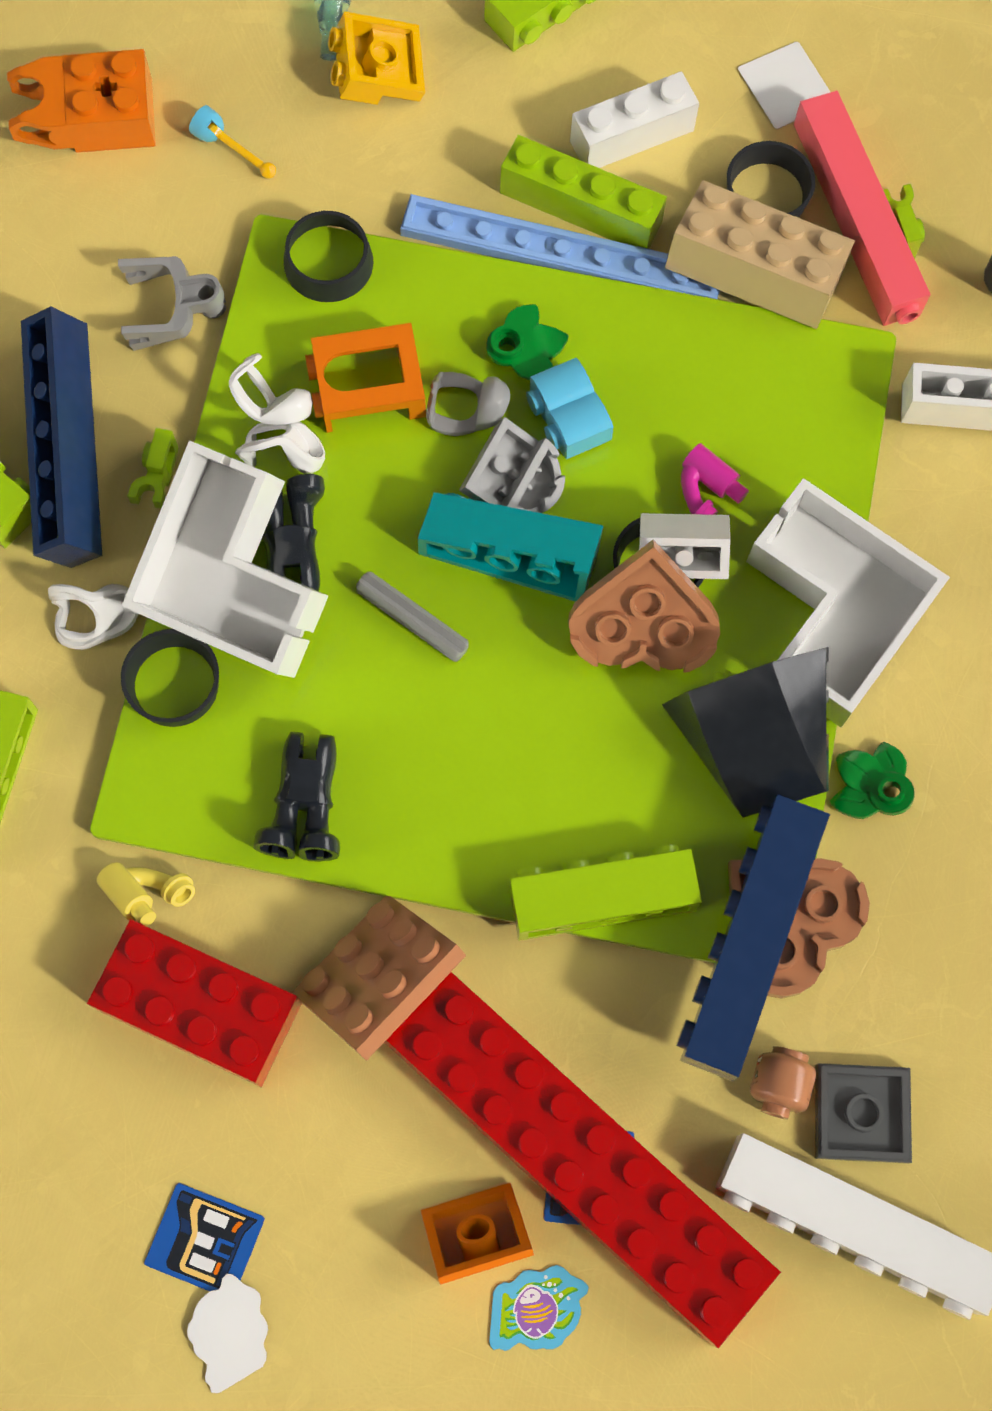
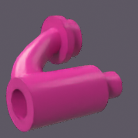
M702 443L693 448L682 464L681 487L691 514L717 515L718 510L713 507L714 503L711 500H707L705 503L702 502L698 481L702 482L720 498L728 495L738 504L749 493V490L738 482L740 474Z

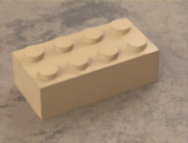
M702 180L674 233L665 268L817 329L844 270L855 240Z

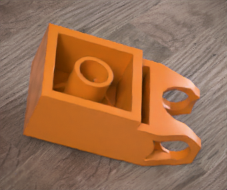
M144 49L42 57L7 72V81L10 84L12 93L34 100H41L40 104L33 109L26 110L8 120L9 130L15 141L35 144L54 150L74 148L76 153L156 146L152 77ZM30 78L37 82L27 85L18 82V80ZM29 126L37 128L39 130L34 132L22 131L19 128Z

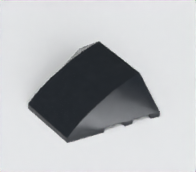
M829 647L761 665L687 691L662 704L742 818L759 813L762 805L771 807L777 794L794 801H799L829 791V734L826 733V703H829V690H826V662H829Z

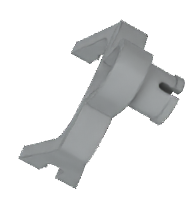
M176 256L118 259V267L122 273H126V279L130 285L164 275H171L175 285V309L168 323L121 326V333L126 340H129V345L133 351L186 337L192 328L193 314L203 313L208 318H218L226 311L224 290L218 279L211 274L190 276L182 260Z

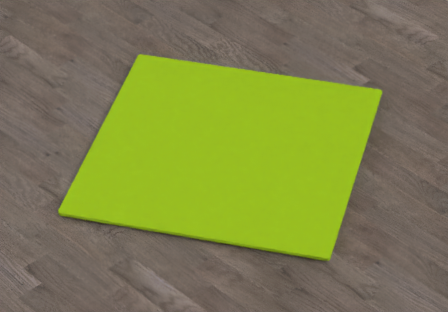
M262 214L256 216L194 443L244 463L235 452L245 444L249 431L261 423L248 416L240 408L229 387L231 374L244 362L245 358L256 353L262 356L253 366L263 376L275 397H279L293 388L307 390L310 394L320 392L318 379L309 381L305 355L313 354L311 338L405 323L412 324L425 394L426 410L428 397L432 390L430 385L434 376L439 372L461 373L480 382H484V379L494 376L505 382L510 390L509 405L502 418H507L540 441L546 438L544 427L548 426L541 414L535 416L529 406L526 392L530 391V381L518 376L511 366H500L494 363L486 351V342L489 334L499 326L504 325L506 317L511 310L523 305L536 304L539 309V324L557 328L569 336L568 342L561 353L550 360L553 366L577 358L584 367L595 393L604 404L614 426L611 441L571 458L565 459L561 451L557 449L560 454L557 459L561 475H565V484L558 501L550 509L542 512L543 514L604 525L598 558L588 589L614 570L613 550L616 540L628 524L641 517V513L691 514L681 487V472L685 458L699 443H702L740 474L738 482L749 490L747 496L738 504L728 495L720 498L702 482L698 481L702 502L705 503L707 500H711L714 503L713 507L718 510L717 515H729L730 519L728 579H704L698 587L710 600L718 613L720 636L716 644L717 649L715 654L704 665L683 673V669L669 670L662 667L658 671L643 661L627 668H621V664L608 666L598 663V667L591 665L578 655L570 641L568 619L569 612L573 608L575 601L419 555L418 536L433 493H455L471 499L459 491L495 426L463 436H449L433 430L429 426L426 417L410 420L408 408L334 419L331 420L333 432L327 433L324 417L315 418L312 405L310 416L300 422L306 425L319 438L325 450V461L322 467L313 473L322 476L325 484L324 495L314 507L313 524L314 529L318 531L315 549L320 570L319 592L328 595V598L314 632L305 631L302 638L310 642L295 678L277 675L209 645L216 656L219 666V687L213 705L198 720L183 726H162L136 712L125 698L90 827L92 835L101 840L383 897L391 896L398 900L515 923L509 884L510 878L518 877L517 872L520 870L543 867L545 873L563 870L562 865L570 861L589 860V865L607 863V857L618 853L632 852L634 858L652 855L651 850L657 847L678 845L679 851L692 850L702 903L697 911L568 932L567 934L715 963L714 960L708 958L710 948L717 932L726 933L731 919L723 915L730 896L728 862L730 860H742L748 846L756 849L761 833L753 829L759 813L742 818L662 704L687 691L712 683L716 671L725 673V670H728L730 673L739 674L777 661L814 612V608L746 561L754 542L773 517L779 514L781 507L803 478L866 521H869L896 336L889 331L821 319L818 328L815 329L761 307L366 234L373 253L374 264L372 274L366 285L355 295L345 300L319 302L304 297L297 292L289 283L284 271L286 238L291 228L298 221ZM322 226L311 229L301 235L291 247L290 257L297 269L306 276L324 281L335 280L346 276L357 267L363 256L364 243L356 234L349 230ZM504 344L500 346V349L503 351H512L514 350V347L509 344ZM397 347L336 357L327 364L324 370V378L332 388L339 391H351L402 383ZM245 372L237 379L254 404L261 408H266V399L252 382L247 372ZM441 387L437 392L435 412L453 420H467L477 410V395L465 388ZM276 429L257 433L256 440L284 434L286 430ZM281 445L256 451L255 468L285 481L282 488L284 526L293 525L286 492V481L293 476L303 473L291 465ZM640 537L633 540L625 548L619 565L639 550ZM261 540L252 563L267 569L266 548ZM301 567L285 568L286 577L301 584ZM368 571L373 572L467 639L469 647L463 657L457 662L452 661L358 594L356 585L361 577ZM689 578L694 583L695 578ZM147 618L141 639L153 632L172 628ZM183 647L165 648L152 654L140 667L135 681L136 697L144 711L152 716L160 718L184 716L197 709L207 699L213 687L214 676L208 662L197 652ZM826 718V733L829 734L830 774L837 725ZM290 732H301L304 734V755L302 759L316 760V750L320 734L335 737L337 759L331 786L333 808L329 810L328 823L329 833L338 838L340 842L338 859L315 862L303 860L299 856L300 840L304 833L307 819L306 811H298L295 858H277L260 853L253 848L257 831L261 828L272 826L275 818L277 803L274 799L280 787L282 753ZM827 792L797 802L824 811Z

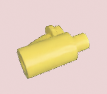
M118 862L107 865L97 877L98 886L127 920H137L138 923L145 926L154 922L156 914L151 909L152 898L142 886L161 890V897L164 901L176 907L188 903L195 893L193 881L185 873L172 876L150 868H126L122 863Z

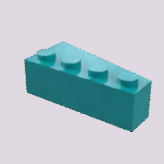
M434 492L418 536L419 555L576 602L588 589L598 558L604 525L471 500L455 493L441 494Z

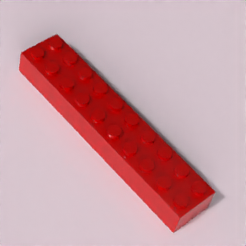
M452 972L384 1042L711 1346L719 1349L781 1273Z

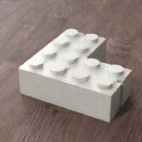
M189 440L122 607L277 675L295 678L310 642L302 638L305 631L314 632L328 595L252 563L285 481Z
M804 478L783 504L779 514L773 517L754 542L746 561L815 609L778 660L829 647V662H826V690H829V703H826V718L839 727H842L950 578Z

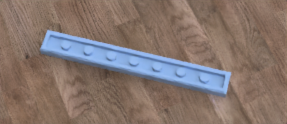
M413 194L410 195L400 228L401 236L504 260L718 299L720 291L666 269L665 265L669 253Z

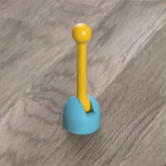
M205 105L196 112L189 125V132L207 143L220 139L259 168L264 178L270 179L275 176L276 167L270 162L264 163L223 132V119L215 110Z

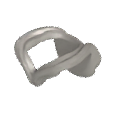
M439 372L434 376L430 385L432 390L428 397L426 418L433 430L449 436H463L495 426L503 417L509 405L510 390L505 382L494 376L484 379V382H480L461 373ZM458 387L473 391L478 398L475 414L469 419L462 421L437 414L435 412V405L439 388Z

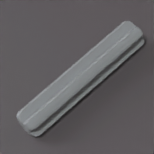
M366 572L356 585L358 594L449 659L457 662L466 653L469 647L467 639L373 572Z

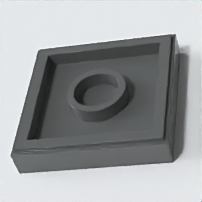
M816 1064L815 1159L912 1163L911 1069L903 1067Z

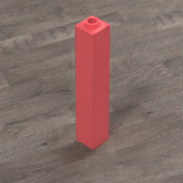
M838 90L800 101L793 125L843 236L855 240L851 255L883 326L895 322L907 324L916 320L922 314L931 294Z

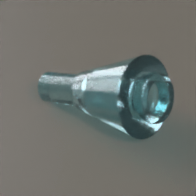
M314 0L319 29L322 34L320 57L323 60L333 61L336 59V52H330L328 48L329 33L332 27H337L344 11L348 12L351 0Z

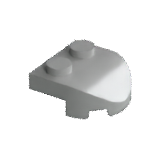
M504 417L495 425L459 491L472 500L538 513L545 512L558 501L563 492L565 475H561L557 459L560 454L547 438L538 441Z

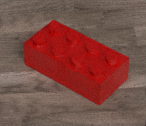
M130 919L87 1004L107 1016L262 1088L302 1002L298 996Z

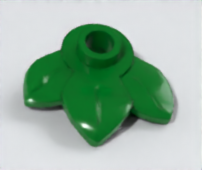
M536 304L523 305L511 310L506 317L504 325L499 326L489 334L486 342V351L494 363L500 366H511L518 376L530 381L531 376L554 367L550 360L561 353L568 342L569 336L557 328L539 324V309ZM509 344L514 347V350L503 351L500 349V346Z
M882 742L874 751L873 756L858 750L846 751L837 756L838 772L847 785L830 801L831 806L838 812L852 818L866 819L878 812L890 816L899 815L906 812L913 804L915 797L914 786L905 776L907 761L902 752L895 746ZM888 787H896L900 790L896 797H887L883 792Z

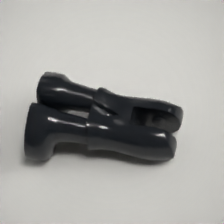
M301 474L293 476L286 481V492L293 525L284 526L283 490H281L261 540L266 548L267 570L286 577L285 568L300 566L301 584L319 592L320 570L315 549L318 531L314 529L313 516L314 507L324 495L325 484L322 476Z
M290 732L282 753L280 787L274 799L277 803L275 818L272 826L261 828L257 831L253 848L260 853L277 858H295L298 811H306L307 819L304 833L300 840L299 856L303 860L315 862L338 859L340 842L338 838L329 833L328 823L329 810L333 808L331 786L337 759L335 737L320 734L316 750V760L302 759L304 755V734L301 732Z

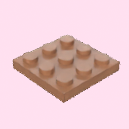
M385 896L379 903L370 908L363 920L347 936L338 941L335 948L315 969L305 975L302 982L292 993L298 996L302 1004L367 1061L466 957V954L456 943L391 896Z

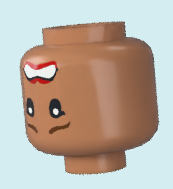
M773 1046L772 1052L763 1053L759 1056L750 1086V1093L755 1100L763 1103L761 1112L788 1120L790 1112L800 1113L807 1110L816 1080V1070L808 1063L809 1056L779 1046Z

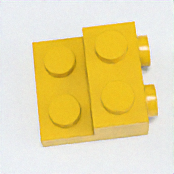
M344 11L337 27L331 28L328 39L329 51L336 52L337 61L332 66L331 84L339 87L340 99L378 105L382 96L420 102L425 94L419 25Z

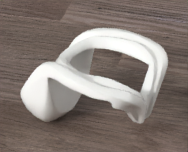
M259 353L245 358L244 362L231 374L229 379L231 393L240 408L254 420L269 425H285L302 421L310 416L313 401L309 391L293 388L279 397L274 396L263 376L253 366L262 358ZM245 372H247L252 382L266 399V408H261L254 404L237 379Z
M300 421L285 425L259 423L249 431L245 444L235 452L245 464L255 467L256 451L281 445L291 465L303 474H313L322 467L325 461V450L321 441ZM276 429L286 430L282 435L256 440L257 433Z
M110 584L95 592H90L73 585H51L48 588L49 599L52 601V604L59 607L55 617V634L58 642L68 648L85 650L126 633L134 625L138 617V613L122 607L129 588L119 584ZM69 600L81 601L93 611L96 627L92 632L78 633L65 629L70 610Z

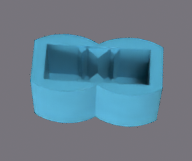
M577 358L530 377V391L526 392L529 406L535 416L542 415L548 426L544 427L546 438L556 449L561 451L565 459L612 440L614 426L601 399L595 393L584 367Z

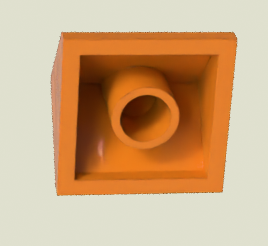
M511 1182L421 1210L440 1285L534 1255Z

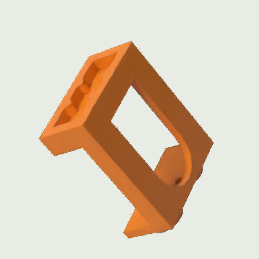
M411 323L311 338L313 354L305 355L309 381L318 379L320 391L311 393L315 418L324 417L327 433L333 432L331 420L405 408H408L410 420L426 417L425 394ZM397 347L402 383L351 391H339L332 388L324 378V370L327 364L336 357Z

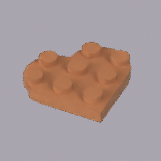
M654 539L585 591L574 603L573 608L569 612L568 619L572 646L581 658L598 667V663L608 666L621 664V668H627L643 661L658 671L662 667L669 670L683 669V673L690 672L704 665L715 654L716 644L720 636L718 613L710 600Z
M821 858L814 860L767 996L782 999L799 995L815 984L820 973L825 968L827 951L840 949L852 942L866 924L870 905L866 887L862 881L859 882L851 871L842 867V863ZM730 860L728 862L729 895L732 889L741 891L746 875L738 872L742 860Z

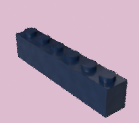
M50 306L21 320L33 556L73 568L103 556L88 325Z
M778 794L771 807L762 805L753 829L761 833L756 849L747 847L738 871L746 875L741 891L732 889L723 915L731 918L726 933H716L708 954V958L715 961L709 978L701 975L692 1002L699 1004L694 1022L685 1020L676 1044L677 1047L684 1049L680 1061L730 1081H735L739 1078L830 816L829 813Z

